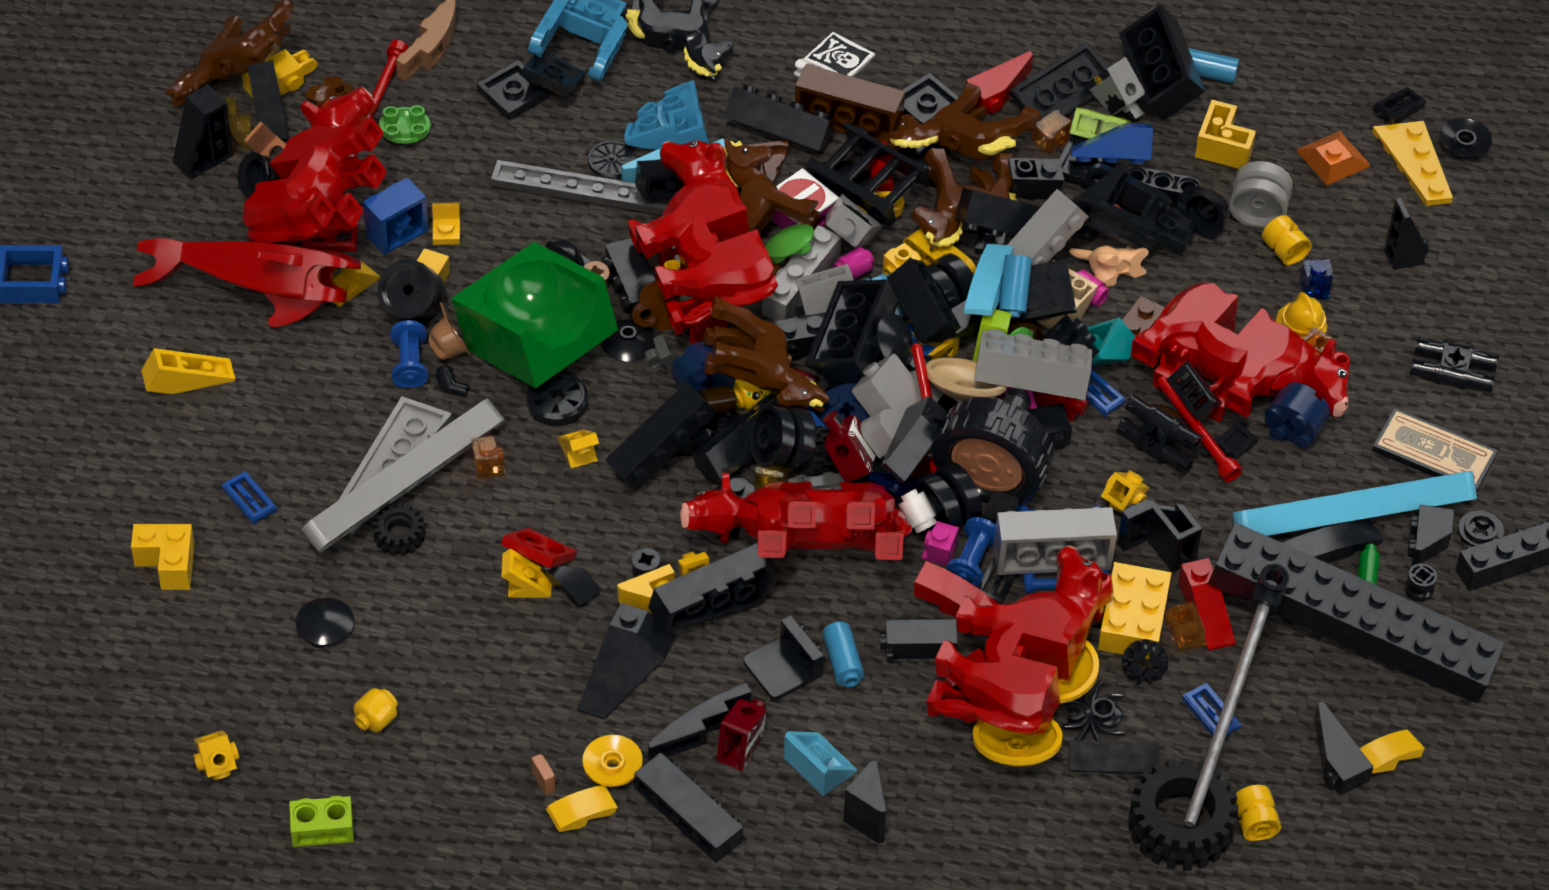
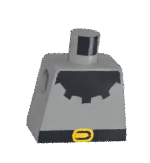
M1126 57L1085 84L1112 116L1123 110L1127 118L1132 122L1144 114L1135 100L1143 96L1145 91Z
M842 193L826 214V225L856 248L867 246L883 225L844 193Z

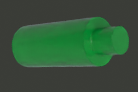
M1367 544L1365 550L1359 554L1357 577L1377 585L1380 554L1376 551L1377 547L1374 544Z

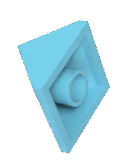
M788 731L784 737V759L822 796L829 793L858 771L819 732Z

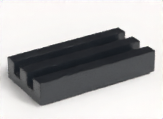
M1406 87L1375 103L1372 111L1375 113L1381 112L1380 117L1383 119L1388 117V123L1392 125L1425 107L1427 101Z
M993 557L980 585L977 587L983 592L996 569L995 557ZM1009 574L998 597L995 596V593L1005 575H998L989 593H984L998 604H1003L1018 574Z

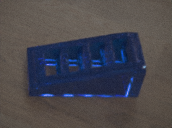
M872 472L868 476V479L873 483L881 485L899 496L912 491L915 480H917L909 475L905 482L900 483L889 472Z

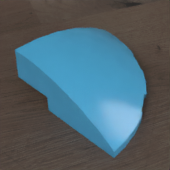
M694 80L665 91L664 98L657 103H646L637 111L638 119L635 123H628L624 135L626 145L654 150L660 149L663 143L667 141L686 144L699 140L709 144Z

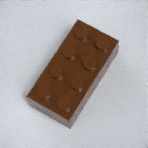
M806 64L795 85V102L805 105V111L814 114L815 110L830 114L829 120L836 122L833 130L835 132L846 134L843 125L848 122L854 127H861L868 135L880 142L885 141L888 146L890 143L888 134L897 130L900 118L904 115L905 91Z

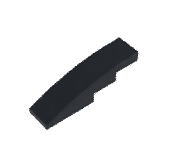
M1368 518L1321 528L1283 542V544L1329 563L1331 559L1353 556L1357 549H1363L1367 544L1378 546L1384 538Z
M742 684L710 698L669 724L648 743L649 761L659 753H662L667 758L705 745L706 733L720 729L721 722L738 700L743 699L751 702V690L748 684Z

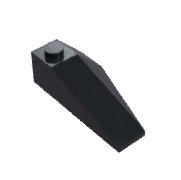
M620 603L604 638L577 711L605 720L627 699V696L639 684L641 685L647 679V676L656 667H659L665 661L674 643L675 636L670 631L664 633L655 617L649 611Z

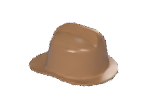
M440 302L444 317L430 331V347L439 359H451L463 353H467L470 357L471 355L458 336L444 304Z

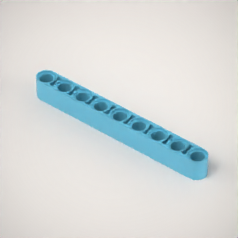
M1473 471L1237 511L1232 512L1233 524L1236 522L1265 536L1417 510L1420 505L1434 507L1478 498Z

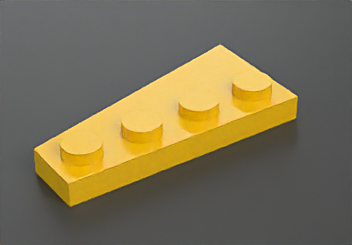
M1424 121L1373 126L1372 133L1382 142L1385 151L1395 160L1396 166L1401 173L1403 172L1406 175L1410 185L1426 206L1452 203L1451 191Z

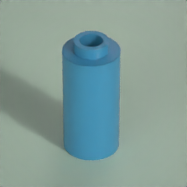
M1189 48L1200 77L1234 84L1239 65L1238 58Z
M1005 255L999 310L1010 312L1011 318H1020V314L1026 313L1032 264V258L1028 256Z
M846 622L831 623L823 629L822 636L836 682L841 686L854 687L864 678V671L850 625Z

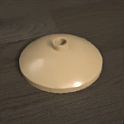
M937 358L926 364L929 381L942 393L952 397L957 402L973 397L995 398L1007 390V386L974 381L976 361L961 358Z

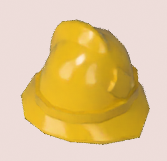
M1300 292L1294 302H1289L1278 311L1276 322L1296 331L1309 344L1316 345L1325 337L1327 323L1322 305L1306 293Z

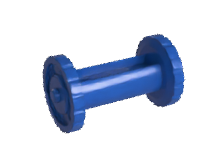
M401 321L392 326L390 331L391 341L399 346V364L392 369L391 379L400 388L420 387L428 380L427 368L419 363V346L425 342L427 330L423 324L417 321Z
M981 517L967 520L964 526L965 535L968 537L960 558L950 560L946 570L976 587L980 585L983 574L979 564L987 546L991 547L994 544L996 524Z

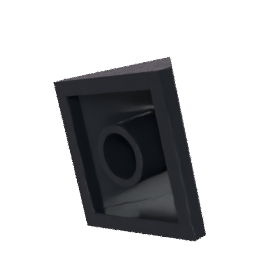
M876 760L870 761L845 789L843 822L876 843H884L886 807Z

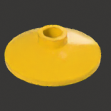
M606 735L595 739L587 746L583 754V768L587 776L595 783L607 787L622 786L634 780V773L643 764L642 753L636 743L620 735ZM611 763H615L618 766L609 767L608 765Z

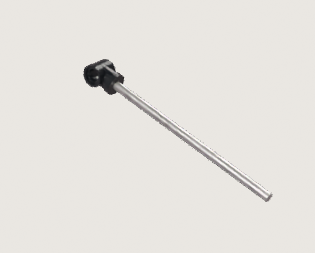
M1272 563L1263 567L1255 583V589L1249 604L1256 613L1184 819V824L1188 827H1195L1266 617L1267 615L1277 614L1285 589L1289 583L1288 571L1280 564ZM1266 580L1274 581L1277 586L1269 584Z

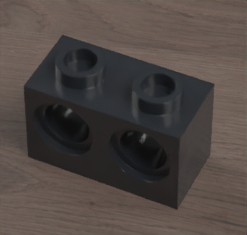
M1067 314L1043 335L1044 339H1053L1063 345L1082 344L1087 349L1092 350V359L1100 352L1093 344L1097 339L1088 331L1089 329L1079 318L1073 321Z

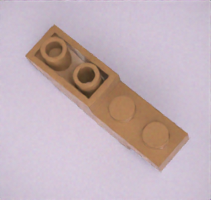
M446 0L444 3H441L436 11L422 21L420 25L421 37H418L413 42V45L401 53L396 60L397 77L406 81L421 66L430 70L439 61L454 34L456 26V0Z

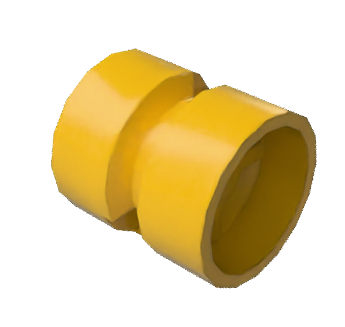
M1281 215L1270 221L1262 232L1263 241L1270 249H1275L1276 256L1286 266L1303 260L1311 250V241L1287 215Z
M1252 785L1236 793L1238 817L1241 818L1239 823L1246 840L1270 839L1280 832L1281 823L1278 813L1274 808L1275 803L1269 787L1265 785Z

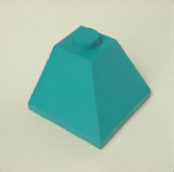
M1120 317L1087 327L1088 331L1097 339L1093 344L1100 351L1092 359L1091 367L1126 362L1132 357V340H1134L1135 335Z

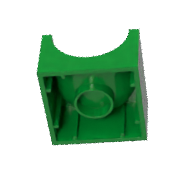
M536 242L531 243L451 298L467 350L534 388L543 384L618 331L604 277Z

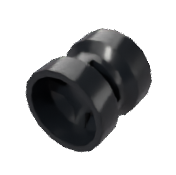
M1423 563L1412 566L1405 584L1406 595L1416 602L1429 600L1434 593V586L1437 581L1436 570L1432 566Z

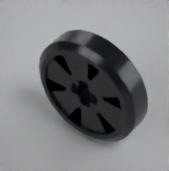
M558 372L537 388L529 386L527 390V408L534 419L545 425L564 426L571 424L584 415L588 406V392L585 384L578 377L569 373ZM556 396L562 397V399L559 398V401L553 400L556 399Z

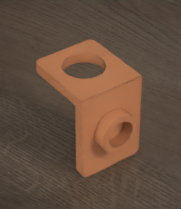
M259 122L244 140L254 152L270 157L274 148L281 147L284 150L286 143L278 138L263 122Z

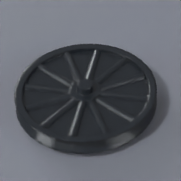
M616 140L600 142L588 154V165L591 171L602 178L608 179L621 178V166L635 160L633 149L626 145V143Z

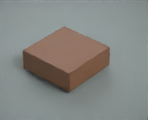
M539 754L532 757V774L544 794L548 795L556 790L555 774L544 756Z

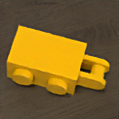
M284 49L267 59L266 62H274L280 96L289 91L299 89L304 84V76L316 69L317 61L309 58L310 54L306 50H301L291 55ZM248 73L242 74L243 88L253 98Z

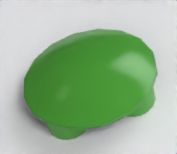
M414 105L412 107L399 108L388 106L383 110V116L379 120V127L384 132L383 136L387 140L394 143L409 144L425 138L430 132L431 123L429 117L425 115V109L422 106Z
M796 224L774 234L765 245L772 263H780L786 257L796 253L803 255L809 252L812 248L810 242L814 235L813 227L808 224Z

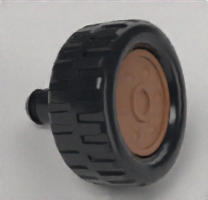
M1012 388L1005 393V397L1002 400L991 397H973L955 404L946 414L941 424L939 435L936 436L932 445L931 452L936 468L952 461L961 465L973 479L982 502L988 504L992 491H997L1020 498L1019 506L1030 502L1041 489L1053 462L1054 447L1045 427L1028 412V407L1031 405L1029 394L1023 389Z

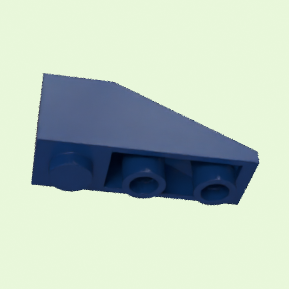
M1124 123L1070 147V154L1072 157H1076V161L1090 162L1092 158H1102L1103 162L1117 163L1118 159H1129V163L1143 164L1145 160H1151L1153 127L1151 124Z

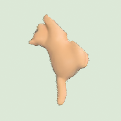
M1106 245L1098 247L1094 251L1076 248L1069 250V253L1074 257L1088 260L1092 273L1096 278L1103 281L1106 287L1114 286L1117 282V277L1122 274L1133 278L1146 274V269L1141 266V261L1148 255L1146 248L1134 249L1130 246L1126 248H1113Z

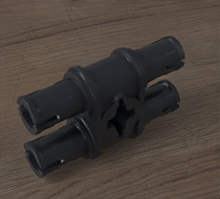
M1418 337L1414 354L1437 358L1438 363L1413 357L1410 375L1433 379L1436 384L1444 383L1461 387L1462 390L1470 387L1492 392L1495 375L1473 371L1471 366L1496 372L1500 354L1476 350L1471 344L1466 346L1448 342V339L1440 342Z
M1135 394L1130 396L1126 402L1130 406L1125 405V410L1144 420V426L1142 428L1125 417L1118 424L1119 428L1116 429V432L1135 443L1137 450H1143L1156 458L1158 463H1167L1186 475L1192 469L1193 465L1191 464L1194 463V459L1177 450L1175 443L1178 441L1194 452L1200 447L1202 443L1200 441L1203 440V436L1186 427L1181 418H1175L1162 410L1160 405L1152 406Z

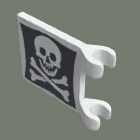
M832 32L805 58L798 59L795 62V67L798 69L794 72V75L800 77L805 65L808 64L854 77L873 59L875 53Z

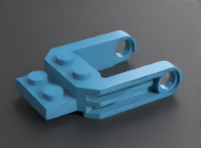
M554 0L535 30L527 52L540 58L557 29L562 27L572 34H577L594 43L602 44L593 68L590 67L588 72L589 78L601 82L623 43L628 24L622 15L627 3L621 0Z

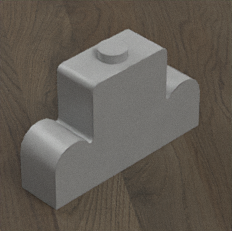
M892 354L878 363L874 362L863 370L864 376L852 389L854 396L870 415L869 418L862 421L861 433L878 458L886 455L906 408L922 400L916 370L909 372L896 354ZM930 382L932 397L937 402L944 393Z

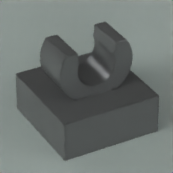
M662 334L653 338L657 349H650L644 354L652 369L661 368L665 365L668 372H671L675 355Z

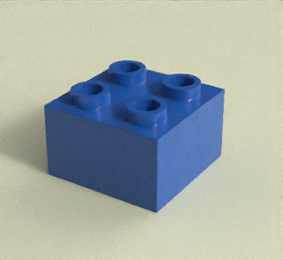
M408 177L363 201L366 237L383 255L428 232L426 196Z

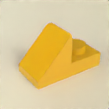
M460 202L433 203V245L460 244Z
M361 262V270L341 268V273L334 277V282L337 286L348 291L346 302L380 279V276L363 262ZM334 302V303H335L337 306L340 307V306H342V305H343L344 303H346V302Z
M582 429L557 437L571 468L598 461L594 445L599 444L595 432Z
M512 549L502 553L501 577L509 581L508 597L550 598L552 584L541 571L542 567Z
M668 564L617 584L618 602L650 612L648 606L654 588L675 579V572L671 565Z

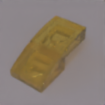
M227 97L225 101L227 102L231 133L243 148L252 150L244 142L245 138L253 130L250 114L239 115L236 98Z

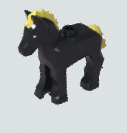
M632 0V8L627 10L625 17L629 21L627 23L629 29L636 37L650 47L683 51L685 54L684 60L688 62V68H692V71H696L699 75L706 76L712 82L716 81L717 71L722 70L721 66L724 60L733 53V44L730 41L723 40L717 43H710L707 19L710 13L717 7L719 0H692L690 10L660 11L656 5L657 0Z

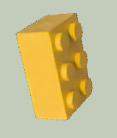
M1114 562L1111 576L1114 591L1112 601L1106 604L1098 650L1123 654L1125 649L1137 640L1150 639L1159 643L1172 572Z

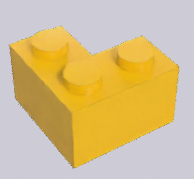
M1211 100L1198 135L1195 158L1237 169L1249 163L1256 131L1234 125L1237 106Z
M133 524L131 550L134 566H158L161 590H190L195 545L192 524Z

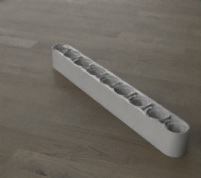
M488 398L481 401L311 519L301 529L302 533L319 553L323 552L379 513L380 509L386 508L387 505L396 501L487 437L491 430L498 429L505 422V418Z

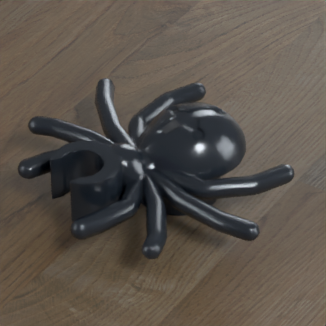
M1100 680L1094 688L1090 702L1086 694L1081 696L1084 703L1076 699L1063 703L1070 704L1067 706V713L1074 712L1078 714L1077 716H1067L1069 724H1063V729H1076L1084 726L1080 734L1074 739L1079 741L1085 736L1089 727L1095 741H1101L1096 727L1099 731L1110 735H1126L1125 730L1109 729V727L1119 724L1123 717V711L1111 699L1124 698L1126 696L1125 693H1110L1096 699L1100 688L1104 684V681Z

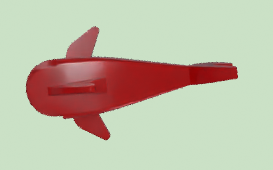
M156 238L138 242L137 251L151 254L155 257L156 263L154 267L134 276L133 287L152 285L165 280L186 263L232 284L264 293L275 306V313L268 319V324L271 327H280L304 319L315 312L326 301L346 302L348 291L337 286L334 282V272L338 268L361 270L362 264L354 257L343 253L294 245L241 241L185 242L177 239Z

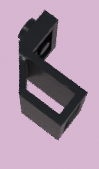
M1144 500L1138 504H1131L1122 511L1117 545L1124 552L1148 541L1173 573L1181 569V564L1197 561L1202 527L1183 504H1175V507L1157 505L1152 500ZM1182 551L1183 554L1187 557V559L1179 562L1180 553Z

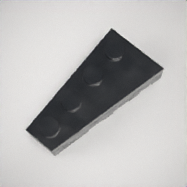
M758 543L654 588L648 609L664 633L752 609L765 603L777 566L771 558H760L758 556Z

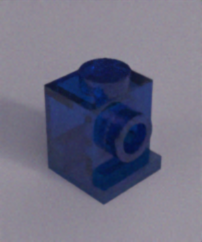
M1330 259L1303 260L1299 278L1301 291L1316 300L1330 299L1333 280Z

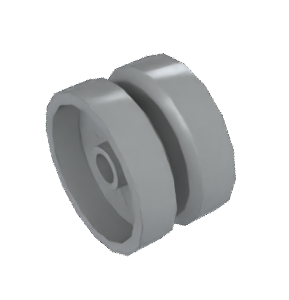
M1255 161L1241 166L1235 174L1233 190L1229 199V210L1233 217L1242 224L1265 228L1276 217L1287 215L1293 189V181L1289 173L1271 162Z

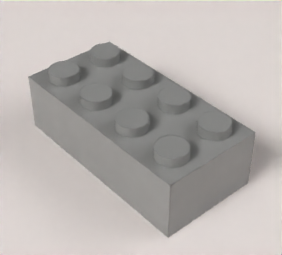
M996 329L982 330L974 381L1085 400L1091 373L1092 350L1087 349L1082 344H1071V346L1060 344L1053 339L1040 341L1034 340L1025 334L1011 336Z
M1112 507L997 513L993 544L997 575L1058 572L1056 564L1057 553L1066 546L1076 548L1083 558L1096 562L1101 570H1111L1117 538Z

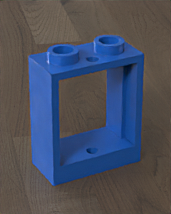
M0 245V303H60L61 294L66 293V278L63 277V274L69 272V258L64 257L62 246ZM10 265H52L50 282H8Z

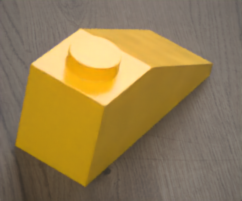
M156 348L152 350L141 369L146 391L176 394L235 381V375L229 358Z

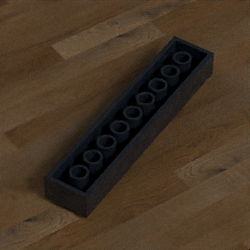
M1235 522L1208 584L1250 602L1255 589V583L1263 567L1272 563L1280 564L1288 571L1289 583L1285 589L1277 615L1454 695L1475 703L1479 702L1488 686L1505 642ZM1266 580L1269 584L1277 586L1274 581Z

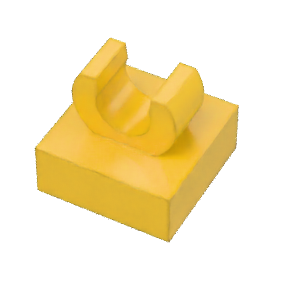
M694 552L683 554L682 559L678 560L680 576L710 564L708 555L705 552L696 555Z

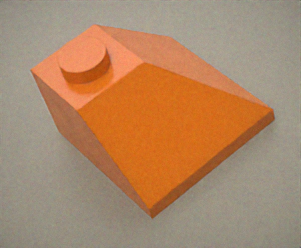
M1341 131L1297 149L1301 157L1326 185L1370 167L1367 160Z

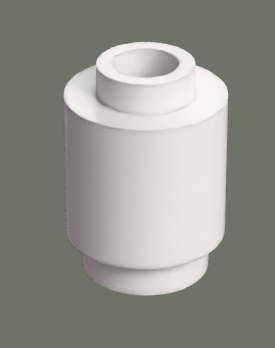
M914 489L901 496L903 502L898 505L906 516V520L912 528L914 527L916 533L936 524L937 521L934 518L936 514L924 491L918 494L917 490Z

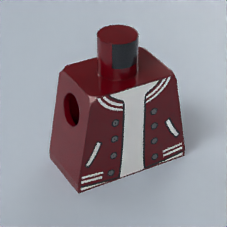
M837 411L827 414L823 422L829 431L824 445L844 481L849 483L870 474L876 454L862 436V422L856 415H850L842 419Z
M740 699L720 724L717 762L739 771H744L764 734L767 707L762 701L755 699L748 702ZM742 735V739L738 744L737 738Z

